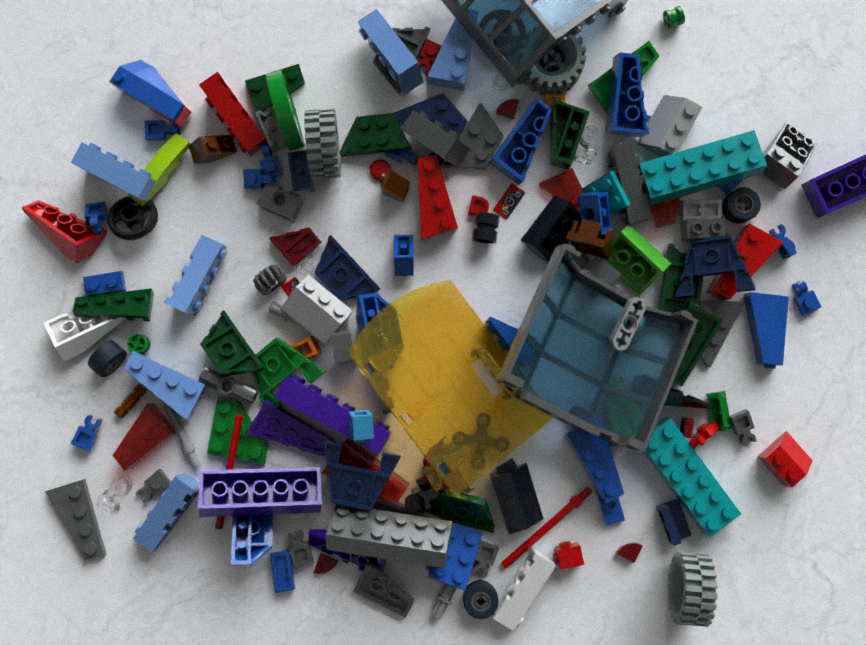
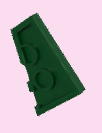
M299 64L280 69L284 73L290 93H293L305 84ZM266 74L245 80L255 112H264L269 107H273Z

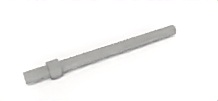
M160 399L183 445L182 450L184 454L188 455L193 468L200 466L201 463L194 452L196 449L193 443L190 444L174 410Z

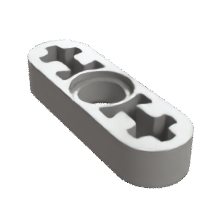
M630 298L626 302L609 338V345L613 350L623 351L628 348L646 310V303L642 298ZM633 303H637L638 310H634ZM627 318L632 323L631 328L628 330L623 325L624 320ZM617 338H621L622 345H618Z

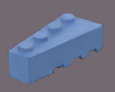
M377 9L358 21L360 26L359 34L364 41L367 39L372 52L378 55L382 65L388 69L390 75L405 95L424 83L418 61Z
M467 9L468 13L477 23L479 11ZM456 18L427 76V84L464 91L474 40Z
M81 142L71 161L72 164L146 201L156 182L150 178L152 174L143 169H140V171L133 169L135 165L126 160L123 163L117 161L118 157L108 151L106 154L100 152L101 148L91 142L89 145Z
M201 235L190 255L191 263L188 262L181 271L182 279L178 282L175 281L172 290H174L171 298L166 297L164 303L194 316L196 312L199 313L203 306V297L211 289L210 282L219 272L218 265L227 255V247L222 243Z
M132 351L123 368L188 422L206 389L205 384Z
M187 473L176 475L166 491L159 497L157 504L148 512V517L144 523L142 522L136 528V535L133 539L151 553L156 551L197 497L199 482Z

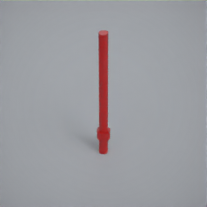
M235 415L225 470L234 469L243 415ZM225 516L217 517L216 529H223Z
M587 486L577 496L574 495L565 507L501 562L502 566L505 569L509 567L574 508H579L583 504L582 501L593 491Z

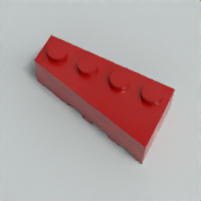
M218 72L199 84L207 96L205 101L211 108H216L218 111L216 116L221 123H227L229 127L226 130L232 138H238L240 142L237 145L243 153L248 152L252 156L261 150V145L268 144L267 139Z
M434 154L418 159L421 240L457 230L458 226L437 155Z
M752 224L742 227L734 241L750 277L784 243ZM735 273L715 275L706 292L721 301L731 299L737 292Z

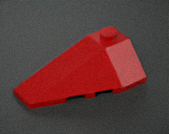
M39 200L22 207L25 214L61 253L75 263L92 256L107 234V230L102 228L101 233L93 234V226L90 227V222L78 219L77 215L73 213L69 215L62 213L59 208Z

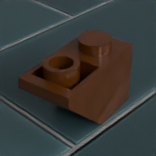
M231 135L199 136L188 146L194 164L210 163L237 153Z
M388 168L386 173H382L379 180L382 194L403 203L410 188V181Z

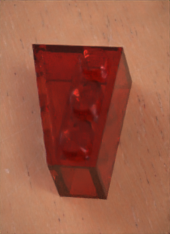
M147 403L112 456L124 471L133 469L177 433L155 403Z

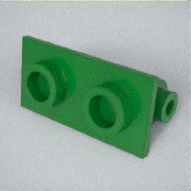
M725 391L707 393V403L712 405V408L709 409L711 423H716L719 427L717 431L732 429L728 418L730 415Z

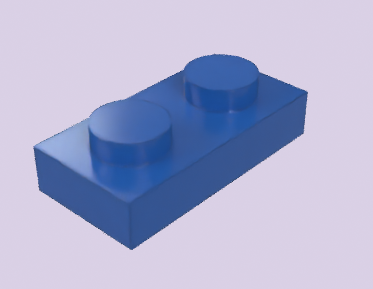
M123 271L83 277L86 296L126 290Z

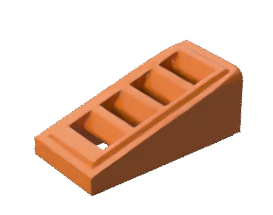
M313 336L291 345V347L304 355L300 347L303 346L306 352L305 357L308 359L322 353L317 339Z

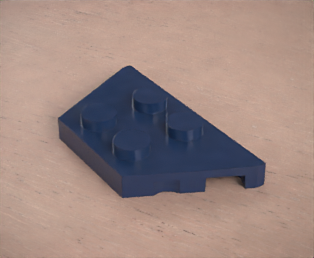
M330 235L315 270L317 277L341 302L356 298L358 295L379 291L380 287Z

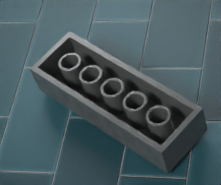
M336 504L326 532L327 550L445 568L452 535V521L375 509L368 511Z

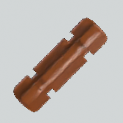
M137 385L133 389L134 392L130 393L123 400L121 406L114 410L115 415L123 418L128 413L127 410L132 409L140 400L139 397L143 396L147 391L143 386Z

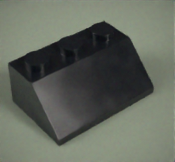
M554 195L522 237L521 241L531 252L546 263H549L555 247L569 244L566 240L568 231L571 232L574 221H579L580 223V213L570 201Z
M527 463L490 474L508 534L528 529L544 519Z

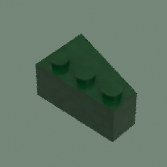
M553 99L550 123V164L569 170L590 111Z

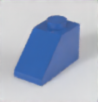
M394 235L395 276H414L413 235Z

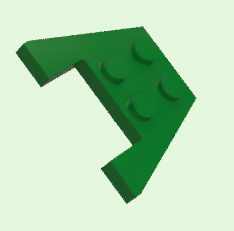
M278 337L255 354L265 370L252 372L255 384L258 386L261 402L264 403L268 400L276 406L283 408L279 400L275 398L272 390L281 384L286 376H290L300 369L311 384L324 375L326 371Z

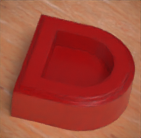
M472 195L468 215L475 216L477 212H488V201L483 197Z

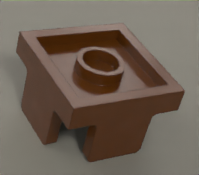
M583 219L581 225L579 221H574L571 232L568 231L566 240L578 252L609 259L614 233L612 229H608L606 236L600 234V223Z

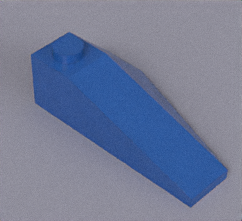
M142 60L119 66L109 81L122 93L174 122L185 107L159 72Z

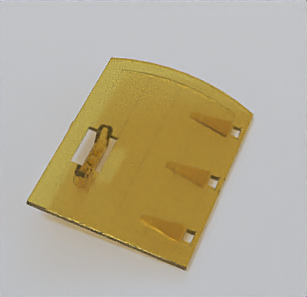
M451 280L419 287L388 304L367 323L348 351L351 359L403 426L406 433L454 497H457L553 418L514 397V391L512 393L504 387L505 384L499 383L496 380L507 354ZM480 359L503 391L497 396L493 397L470 366L474 361ZM368 363H370V365L375 370V373L372 376L364 367ZM514 365L511 374L523 379V375ZM528 384L526 390L538 396L532 389V387ZM405 412L413 421L409 425L401 417ZM442 462L450 471L446 476L438 466Z

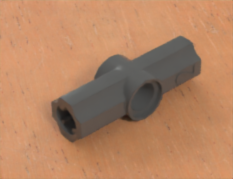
M205 367L199 376L198 382L250 407L257 398L258 391L227 376L222 377L220 373L208 367ZM231 382L232 389L226 392L225 384Z

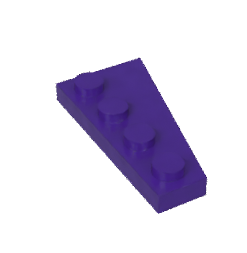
M268 400L264 402L246 432L247 435H256L268 441H277L282 445L294 446L299 448V450L324 456L326 452L324 440L333 441L331 436Z

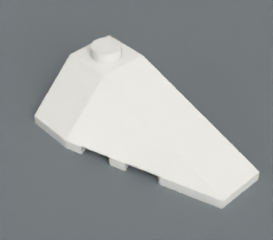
M66 313L44 322V325L63 362L86 351L126 318L108 319L107 316H100L99 318L75 317V315Z

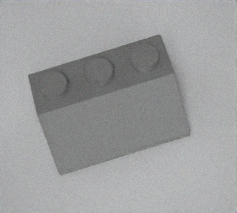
M664 95L647 125L649 135L641 137L637 144L660 157L677 153L703 107L684 97Z
M307 275L295 287L280 308L281 311L324 346L331 340L330 333L338 332L349 320L353 312L310 275Z

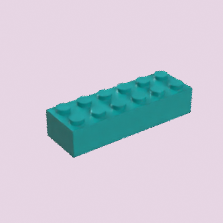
M755 130L643 162L639 164L640 168L638 171L644 176V191L647 193L649 206L763 174L767 164Z
M664 417L656 423L644 454L701 532L711 538L739 517L741 513L672 419Z

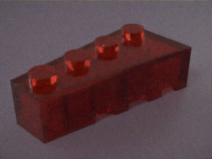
M349 438L343 442L340 464L379 471L381 461ZM328 466L322 471L327 476L329 475ZM393 471L379 497L397 504L410 483Z

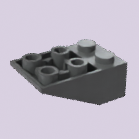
M786 122L763 152L767 164L763 174L785 190L799 177L817 144L795 126Z

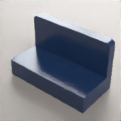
M307 150L288 152L293 191L310 190V192H315L313 179L310 177Z
M678 499L656 506L669 543L675 546L681 544V539L691 536Z

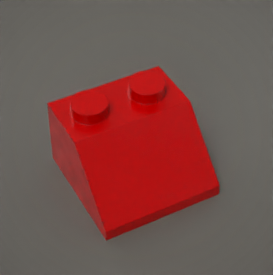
M787 431L757 456L783 486L793 488L807 475L813 462Z

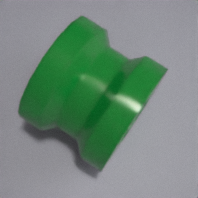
M680 6L663 12V20L668 29L685 23V15Z
M135 334L127 340L128 349L138 354L146 353L151 346L149 338L144 335Z

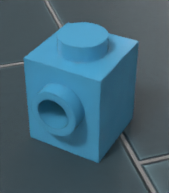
M368 409L348 412L350 436L356 442H367L368 439L374 438L372 413Z

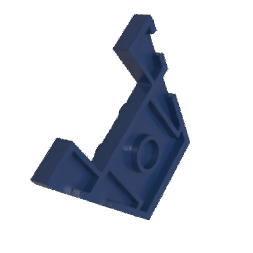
M443 93L393 113L401 128L413 110L417 113L423 111L431 117L429 121L434 123L436 120L444 125L445 128L443 130L447 133L451 130L460 136L467 124L466 118ZM437 155L438 162L441 167L445 159Z
M731 235L690 240L684 262L685 266L679 280V288L676 291L677 299L695 297L694 278L735 273L737 292L756 290Z
M324 440L332 503L371 511L399 462L401 455L384 451L382 453L379 471L340 464L343 443Z

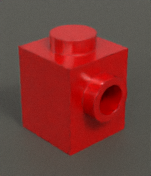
M565 541L555 547L556 553H553L554 563L561 570L584 565L581 546L578 542L571 543L570 541Z

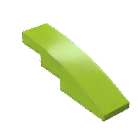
M175 133L144 169L152 174L150 178L156 181L146 201L131 194H128V196L143 207L169 181L167 176L180 164L178 159L189 149L190 143Z

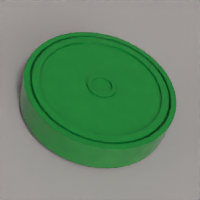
M280 70L266 74L273 104V115L275 120H278L288 150L292 151L305 147L297 112L283 71Z

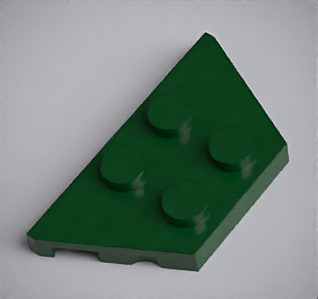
M386 113L356 117L342 145L340 155L345 157L412 150V147L401 130L394 114Z
M670 243L667 245L666 259L671 265L663 273L658 309L673 313L686 309L688 301L695 305L700 304L703 277L694 278L695 297L676 298V291L679 288V280L683 273L687 254H683L675 248V245Z
M223 310L216 324L212 325L209 334L205 336L200 344L222 377L265 370L225 310Z
M447 489L438 495L437 499L430 502L431 508L422 510L439 516L442 520L452 521L453 523L494 533L495 523L486 499Z

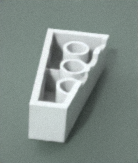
M530 547L499 600L497 610L492 615L494 620L512 631L515 630L516 626L519 627L521 625L524 614L531 608L535 597L556 567L551 558Z

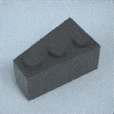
M413 110L401 130L446 161L458 167L470 148L458 140L459 135L449 130L447 133L443 130L445 128L444 125L436 120L432 123L429 121L431 117L423 111L417 113Z

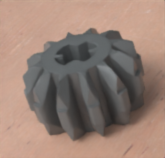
M270 265L255 275L253 283L262 295H269L280 289L285 284L287 277L278 265Z

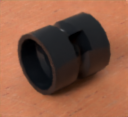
M487 212L475 213L474 224L477 227L473 229L472 240L479 243L495 244L498 233L495 229L498 228L500 216Z

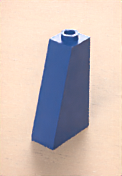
M749 292L744 294V302L757 364H764L763 368L776 369V366L783 365L789 296Z

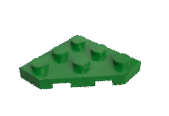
M218 397L207 454L228 458L235 415L239 414L243 415L236 459L265 464L269 444L262 437L246 434L253 421L243 409L240 401Z

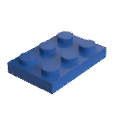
M452 522V535L446 567L431 566L427 578L465 591L483 533Z

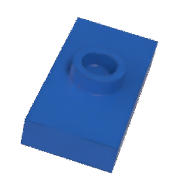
M596 490L605 525L625 521L619 497L604 504Z
M289 550L271 552L270 558L275 593L295 590L292 558Z

